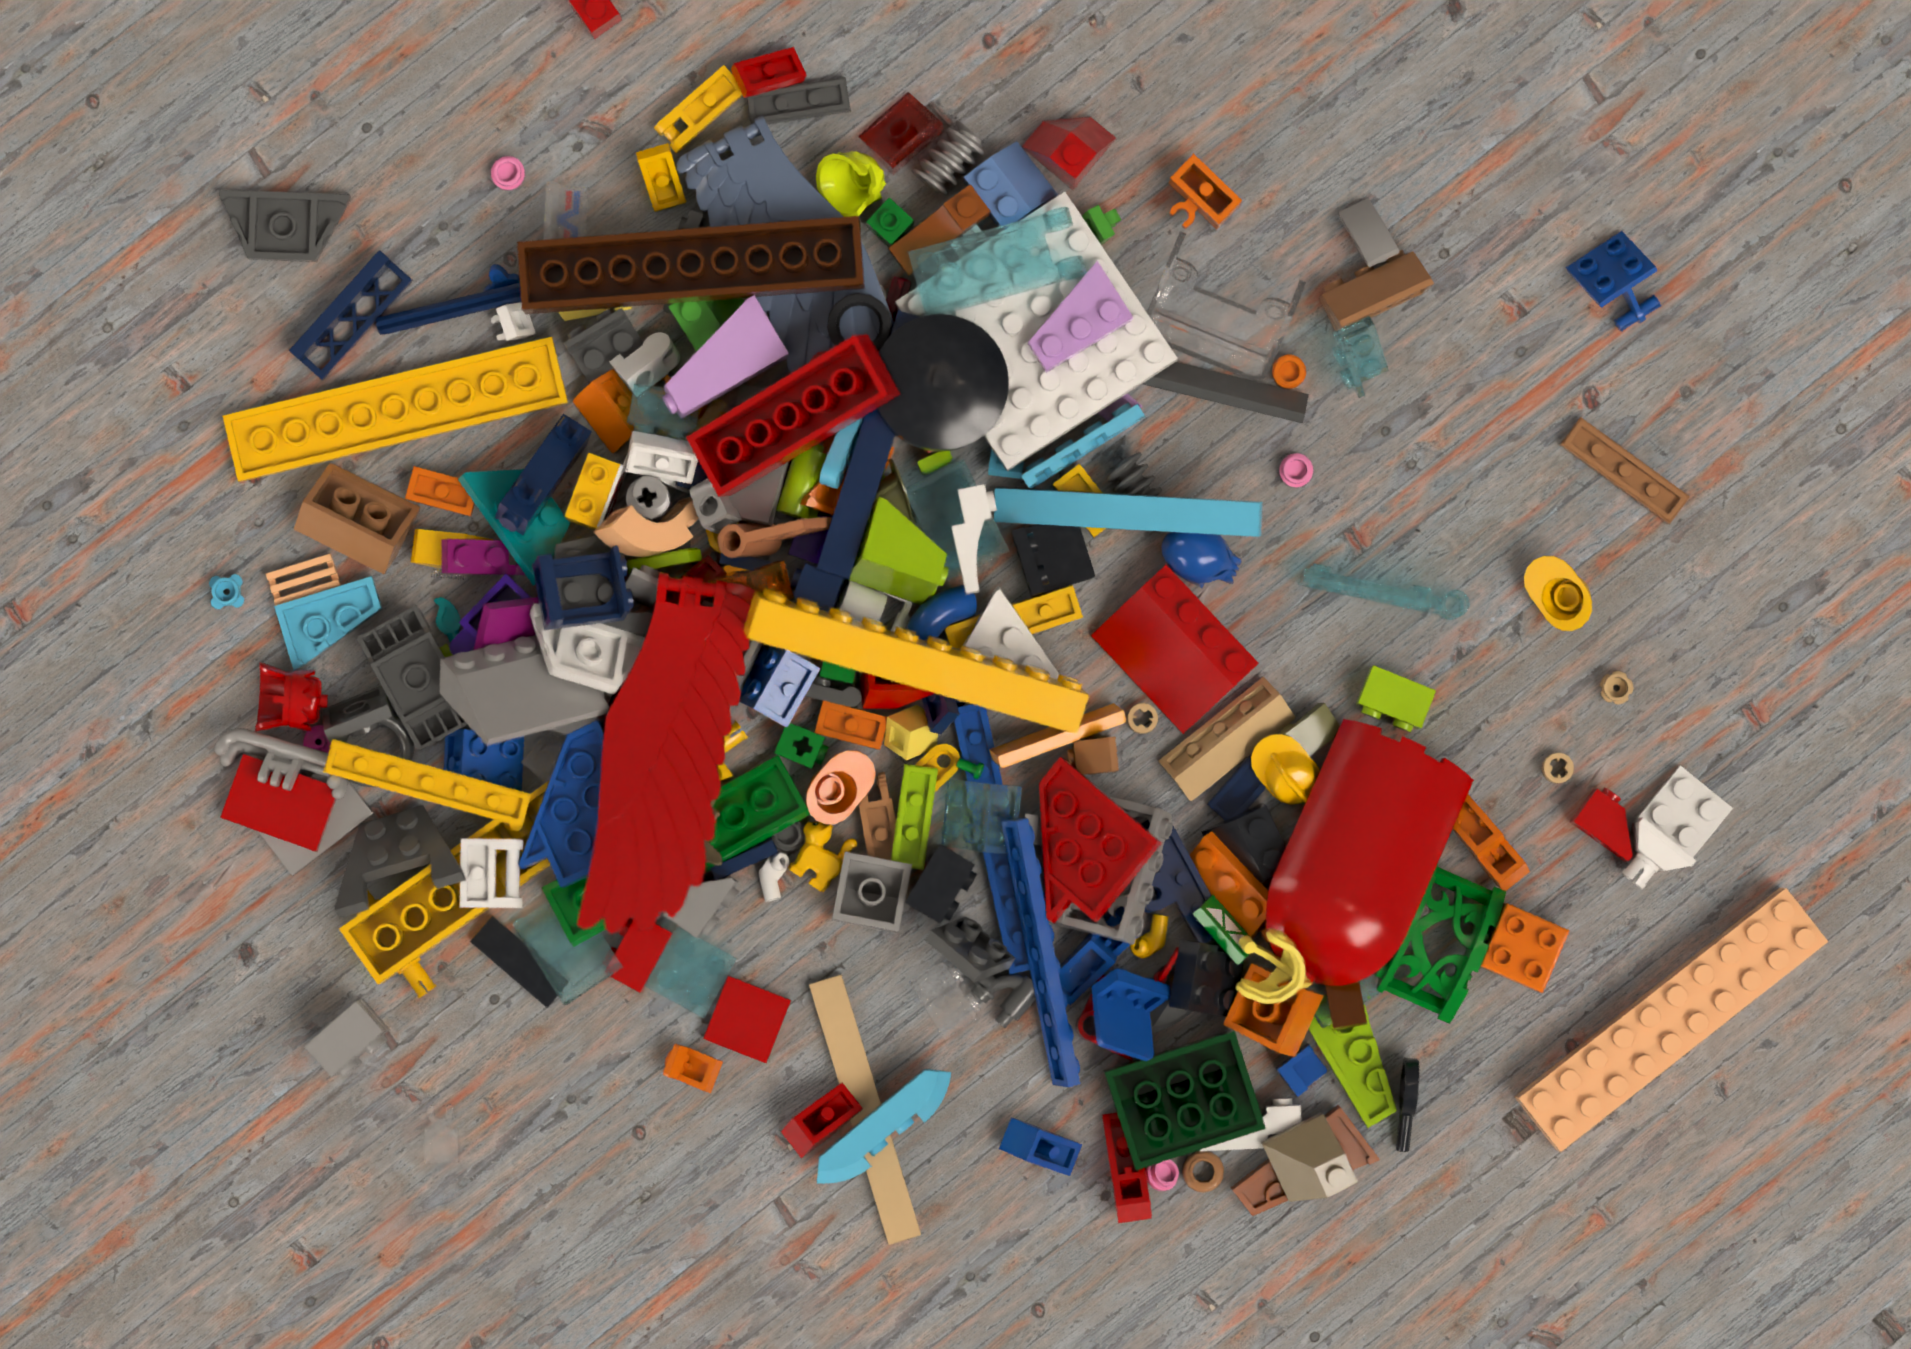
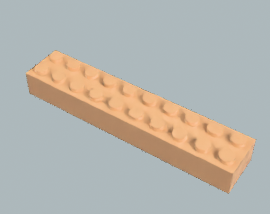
M1779 888L1514 1097L1555 1150L1562 1152L1829 941L1788 889Z

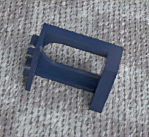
M613 546L609 553L552 559V554L538 555L532 564L544 630L623 621L629 614L630 609L633 608L632 591L630 588L626 589L624 576H627V563L625 557L620 556L618 546ZM597 574L606 577L611 583L613 595L606 604L562 610L556 579Z

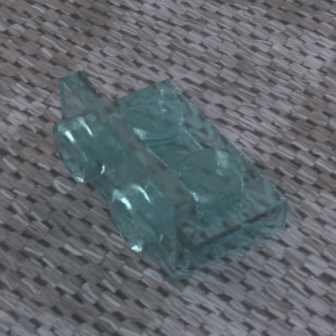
M1370 316L1333 332L1336 347L1332 348V352L1338 365L1344 367V370L1339 371L1341 379L1347 390L1354 389L1358 398L1365 396L1362 382L1389 371L1375 324Z
M634 384L630 414L627 418L628 425L634 426L633 431L654 434V429L668 431L667 437L687 440L688 434L690 435L697 431L700 409L680 419L677 412L671 414L662 399V396L666 395L664 388Z

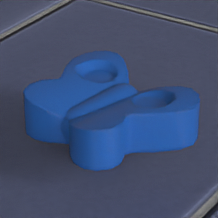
M494 264L489 271L492 283L486 286L484 291L520 283V277L517 274H508L501 265Z

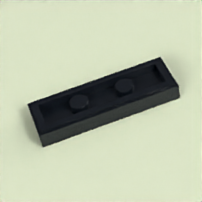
M494 916L487 921L470 941L546 1008L553 1003L570 983V981Z

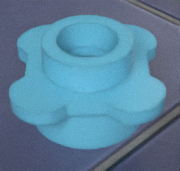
M236 574L231 575L230 578L212 577L209 581L213 596L211 605L215 609H222L223 606L230 605L235 608L241 607L244 603V597L241 595L240 588L243 584L242 578ZM225 589L230 590L228 595L224 594Z

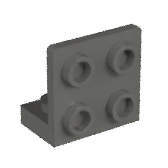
M613 307L609 308L596 317L598 320L596 324L589 328L582 325L567 335L569 340L564 345L589 384L596 378L614 369L609 361L617 355L621 354L625 359L643 345L641 338L622 308L617 311Z

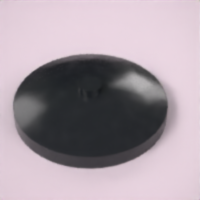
M949 314L922 316L899 327L880 349L879 356L898 388L900 395L877 408V411L887 427L906 443L929 451L957 450L982 438L1001 416L1009 391L1007 364L994 339L975 323Z

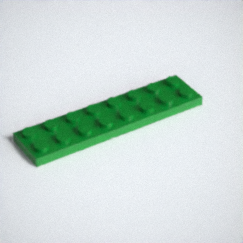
M779 755L721 787L720 795L712 807L720 813V816L716 819L713 840L709 843L721 854L723 863L810 815L807 805ZM706 862L704 874L711 871L710 868L716 865ZM588 877L565 888L560 887L557 879L542 887L550 906L573 947L606 930L605 919L603 918L592 928L583 930L577 925Z

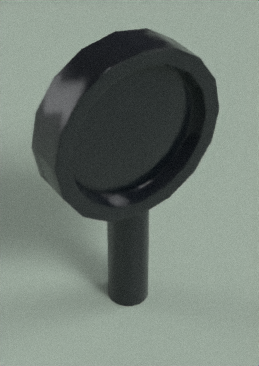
M1404 1058L1402 1063L1399 1091L1400 1114L1396 1150L1399 1152H1408L1410 1149L1412 1121L1416 1113L1419 1091V1060L1417 1058Z

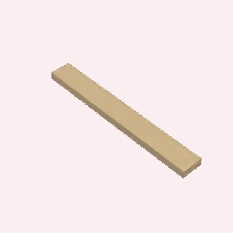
M841 974L809 984L839 1084L843 1082L863 1108L860 1113L851 1119L852 1127H854L879 1107L881 1101ZM890 1134L885 1138L888 1143L885 1148L873 1157L869 1152L864 1156L872 1166L866 1170L889 1245L921 1235Z

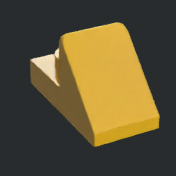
M666 143L636 152L654 212L686 203L669 144Z

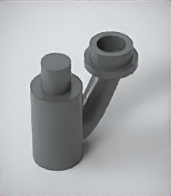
M1007 974L996 978L998 980L997 984L991 990H988L978 982H974L971 992L986 1004L990 999L993 1000L995 998L991 994L993 991L1013 988L1012 992L1000 1005L1003 1011L995 1019L1001 1026L1006 1028L1013 1019L1018 1021L1036 1000L1033 982L1026 975Z

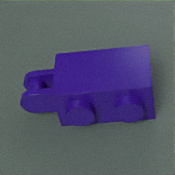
M505 574L458 622L464 628L451 641V653L455 655L460 652L474 650L484 603L532 597L509 575Z

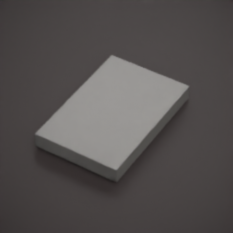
M314 773L310 778L327 783L328 776ZM348 779L346 794L342 799H336L318 852L259 832L292 876L300 872L374 814Z

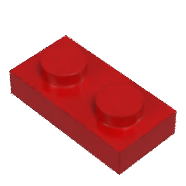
M794 47L734 63L731 68L744 98L804 82L807 77Z

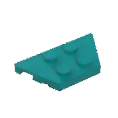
M524 469L466 472L462 474L458 481L534 586L536 583L532 564L538 555L552 554L553 558L555 545L561 543L571 523L564 517L565 515L554 499L550 497L524 536L517 531H509L500 524L495 515L499 503Z

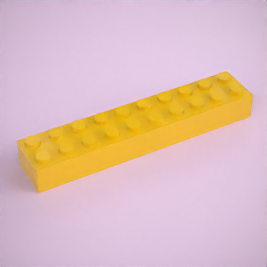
M765 588L763 593L757 591L754 593L744 626V632L748 639L1074 734L1078 733L1089 694L1082 688L1083 684L1079 683L1078 679L1059 674L1058 678L1054 679L1049 677L1050 674L1045 673L1046 670L1027 664L1025 670L1017 668L1013 660L994 655L992 660L985 659L984 655L980 654L981 651L961 645L960 651L951 649L952 646L946 640L929 636L927 641L918 639L919 636L915 635L916 632L896 626L895 631H890L886 629L883 622L872 618L863 617L862 622L853 620L849 612L830 607L829 612L819 610L820 607L817 606L816 602L807 599L797 598L796 603L786 600L787 597L784 596V593L773 589Z

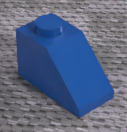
M1011 1117L999 1149L1027 1162L1070 1176L1082 1144Z

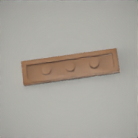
M1581 417L1560 443L1561 447L1668 525L1690 497Z

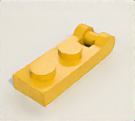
M723 65L655 125L654 129L660 136L664 135L671 142L669 146L676 154L683 150L691 140L743 96L733 74ZM680 119L688 126L682 133L674 127V124Z

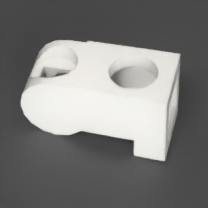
M658 332L650 335L640 348L625 359L619 354L609 363L626 386L638 398L675 368L680 361V353L667 334Z

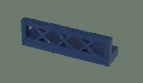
M379 250L289 351L323 381L376 323V319L385 313L413 280ZM388 268L402 279L393 291H380L379 278ZM375 284V292H367ZM380 296H388L380 305ZM362 297H375L376 310L371 316L357 317L356 303ZM352 309V317H345ZM357 321H365L358 329ZM339 322H353V336L348 341L335 342L334 328ZM330 335V342H322ZM335 346H343L335 355ZM317 347H330L331 360L320 370L308 357Z

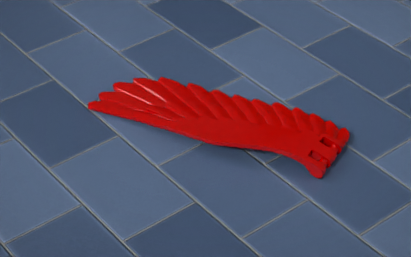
M659 572L656 603L647 635L628 677L606 716L602 745L596 839L577 925L583 930L592 928L603 918L605 919V929L609 934H614L622 929L629 918H633L638 931L645 932L653 927L661 912L667 913L670 918H673L684 906L690 886L698 888L702 885L706 866L704 841L710 842L713 840L716 827L711 802L718 799L721 790L717 765L723 766L725 760L724 736H728L732 730L730 707L739 705L741 692L737 676H744L746 672L742 651L748 650L750 639L747 638L744 632V626L755 593L751 587L727 583L721 580H717L716 584L703 582V578L683 576L682 579L671 578L669 573ZM667 591L680 592L679 605L666 602ZM701 595L714 597L713 607L700 606Z

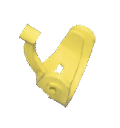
M1269 929L1266 933V938L1284 949L1282 958L1255 944L1248 935L1241 937L1239 940V945L1245 953L1252 954L1254 952L1277 966L1266 980L1257 983L1242 979L1235 987L1244 997L1265 1004L1284 1001L1295 995L1299 989L1309 988L1312 983L1306 976L1303 958L1293 941L1283 932L1275 929ZM1292 979L1289 984L1281 987L1278 986L1279 984Z

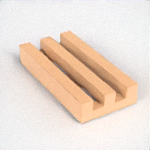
M332 554L266 573L275 606L341 586ZM327 563V569L277 584L276 582L277 578ZM331 575V582L283 597L280 595L282 590Z

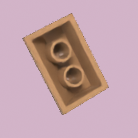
M1400 250L1398 254L1386 260L1387 264L1374 269L1373 266H1366L1354 272L1355 279L1345 284L1342 279H1339L1324 287L1325 293L1321 294L1319 299L1336 335L1429 291L1434 282L1414 251L1405 255L1404 251Z
M329 463L303 500L294 530L385 574L398 555L421 507L343 468Z

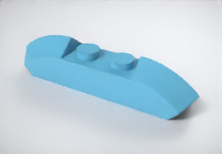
M923 1069L819 1155L817 1183L827 1184L845 1181L860 1175L872 1167L864 1157L868 1152L872 1157L888 1145L885 1138L894 1131L900 1135L914 1123V1120L911 1118L914 1114H917L925 1123L935 1113L947 1092L951 1072Z

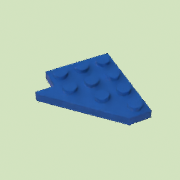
M599 720L567 734L519 862L520 868L526 869L548 858L561 888L576 883L589 875L598 824L604 728Z

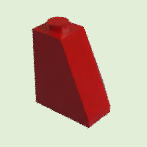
M1092 117L1047 120L1038 126L1022 145V148L1074 190L1116 140V137Z

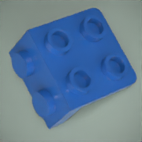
M1116 968L1091 986L1096 1041L1102 1048L1148 1061L1154 1057L1150 1012L1170 999V986L1157 982L1152 978H1145L1130 973L1125 969Z

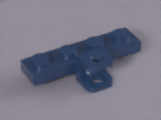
M1146 820L1141 825L1149 830L1150 822ZM1173 826L1170 837L1167 840L1165 839L1163 845L1162 866L1155 873L1152 883L1157 897L1155 900L1151 899L1150 903L1145 906L1144 912L1152 913L1175 902L1195 941L1207 943L1214 938L1194 917L1193 913L1211 894Z

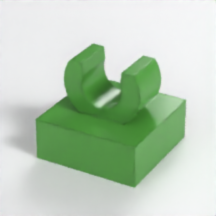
M1099 205L1089 209L1082 215L1101 245L1105 244L1115 235L1112 228L1121 221L1116 209L1104 214Z

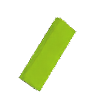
M904 764L891 861L912 864L911 868L924 870L938 773L937 768Z

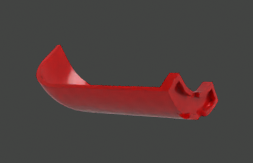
M1343 719L1274 873L1266 904L1267 931L1269 929L1279 930L1293 941L1303 958L1306 976L1312 982L1310 986L1313 983L1330 986L1356 983L1377 972L1395 955L1409 931L1474 781L1466 772L1448 759L1442 758L1439 762L1424 753L1426 747L1402 736L1399 742L1381 735L1382 728ZM1270 942L1275 955L1282 958L1284 949Z

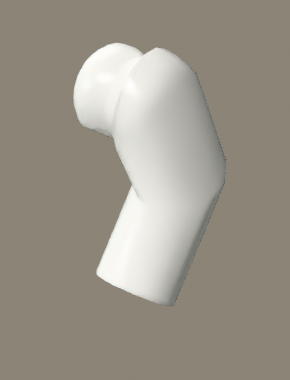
M783 852L769 856L758 872L765 902L781 898L778 880L790 863L789 857Z

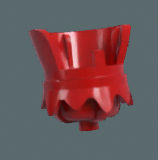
M259 662L260 694L255 732L280 726H289L290 728L311 732L312 728L308 724H315L320 718V708H327L328 695L321 694L322 682L318 677L313 676L315 675V670H293V672H289Z

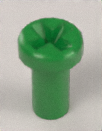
M959 758L956 767L974 774L973 778L979 779L983 772L984 764L979 763L976 765Z

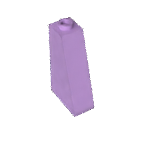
M755 295L749 297L665 384L664 391L666 395L662 396V399L671 414L677 412L680 419L787 359L789 353Z

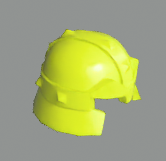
M857 151L833 153L825 156L817 167L816 183L819 193L844 217L860 216L867 206L882 199L880 192L886 185L884 171L873 157Z

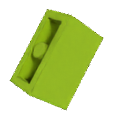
M1373 665L1369 669L1356 705L1363 707L1361 710L1362 714L1380 720L1381 715L1394 719L1393 726L1411 733L1413 727L1416 729L1422 728L1436 690Z

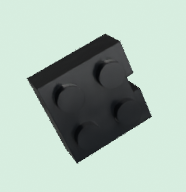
M1180 939L1168 1007L1227 1017L1238 993L1235 987L1241 980L1244 961L1237 965L1221 946Z

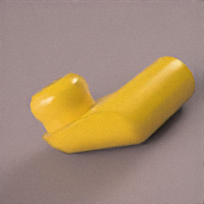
M1152 914L1150 931L1137 938L1134 945H1130V950L1138 958H1148L1165 946L1169 916Z

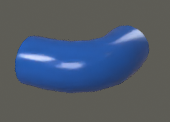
M964 585L946 589L924 602L909 619L905 628L916 632L915 635L919 636L918 639L927 641L929 636L938 638L941 632L950 624L975 615L977 610L976 597L974 593L966 595Z

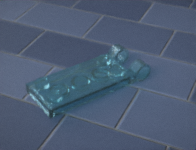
M1069 208L1053 209L1043 215L909 251L908 255L925 316L950 313L1085 275L1087 271L1083 256L1081 255L1068 257L1053 264L1045 234L1061 231L1073 225ZM1038 248L1040 254L1032 256L1030 253L1031 249Z
M1313 564V566H1310V569L1305 568L1301 572L1299 580L1300 586L1439 615L1442 619L1448 621L1464 615L1470 605L1468 596L1460 590L1449 591L1440 597L1432 595L1433 589L1413 585V587L1407 590L1332 574V567L1320 564ZM1448 597L1458 601L1459 611L1457 614L1451 613L1447 609L1446 599Z

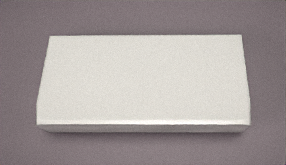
M633 431L630 438L625 472L692 484L698 458L686 440Z

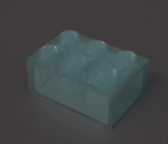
M964 459L905 488L910 508L922 532L947 553L944 566L949 568L946 578L948 583L962 576L951 529L952 526L964 524L958 490L977 486ZM993 517L992 520L984 522L977 548V568L1009 553V549Z

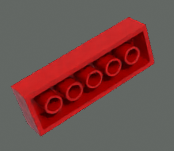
M857 334L686 438L718 497L732 496L900 395V392L868 334Z

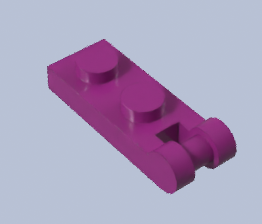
M442 539V574L502 576L507 574L509 576H526L517 562L516 565H509V551L502 541Z

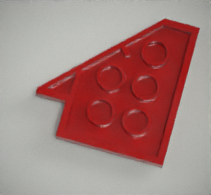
M1060 757L1039 782L1047 919L1052 923H1056L1069 905L1074 903L1093 921L1098 922L1162 842L1066 759Z

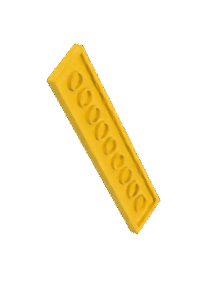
M551 336L223 415L237 480L238 482H243L568 404V399L554 340Z

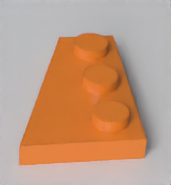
M1210 832L1198 843L1190 853V857L1211 896L1214 895L1253 939L1266 924V904L1269 891L1213 832Z

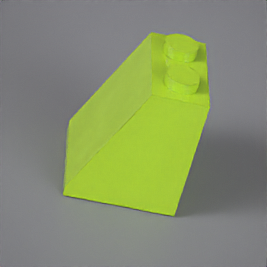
M879 497L873 504L849 581L921 605L928 596H934L938 586L942 587L944 585L949 570L948 567L944 566L947 553L891 503Z

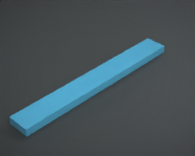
M995 488L997 511H994V522L1261 536L1262 502Z

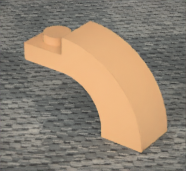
M691 497L679 500L658 523L645 519L630 505L613 511L594 533L610 548L618 546L619 552L625 555L635 557L652 556L675 549L688 542L693 537L688 528L698 520V516Z

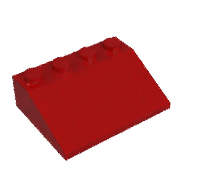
M1167 565L1163 566L1091 635L1182 734L1259 664Z

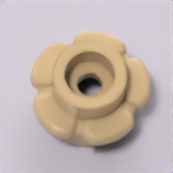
M1614 671L1611 675L1606 674L1601 679V696L1609 703L1623 704L1629 699V694L1633 692L1632 681L1621 671ZM1614 685H1618V686H1619V690H1618V691H1615V690L1613 689V686H1614Z

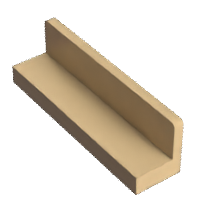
M1262 677L1158 762L1177 783L1185 796L1190 801H1193L1247 758L1261 739L1277 734L1295 719V715L1280 693L1265 677Z

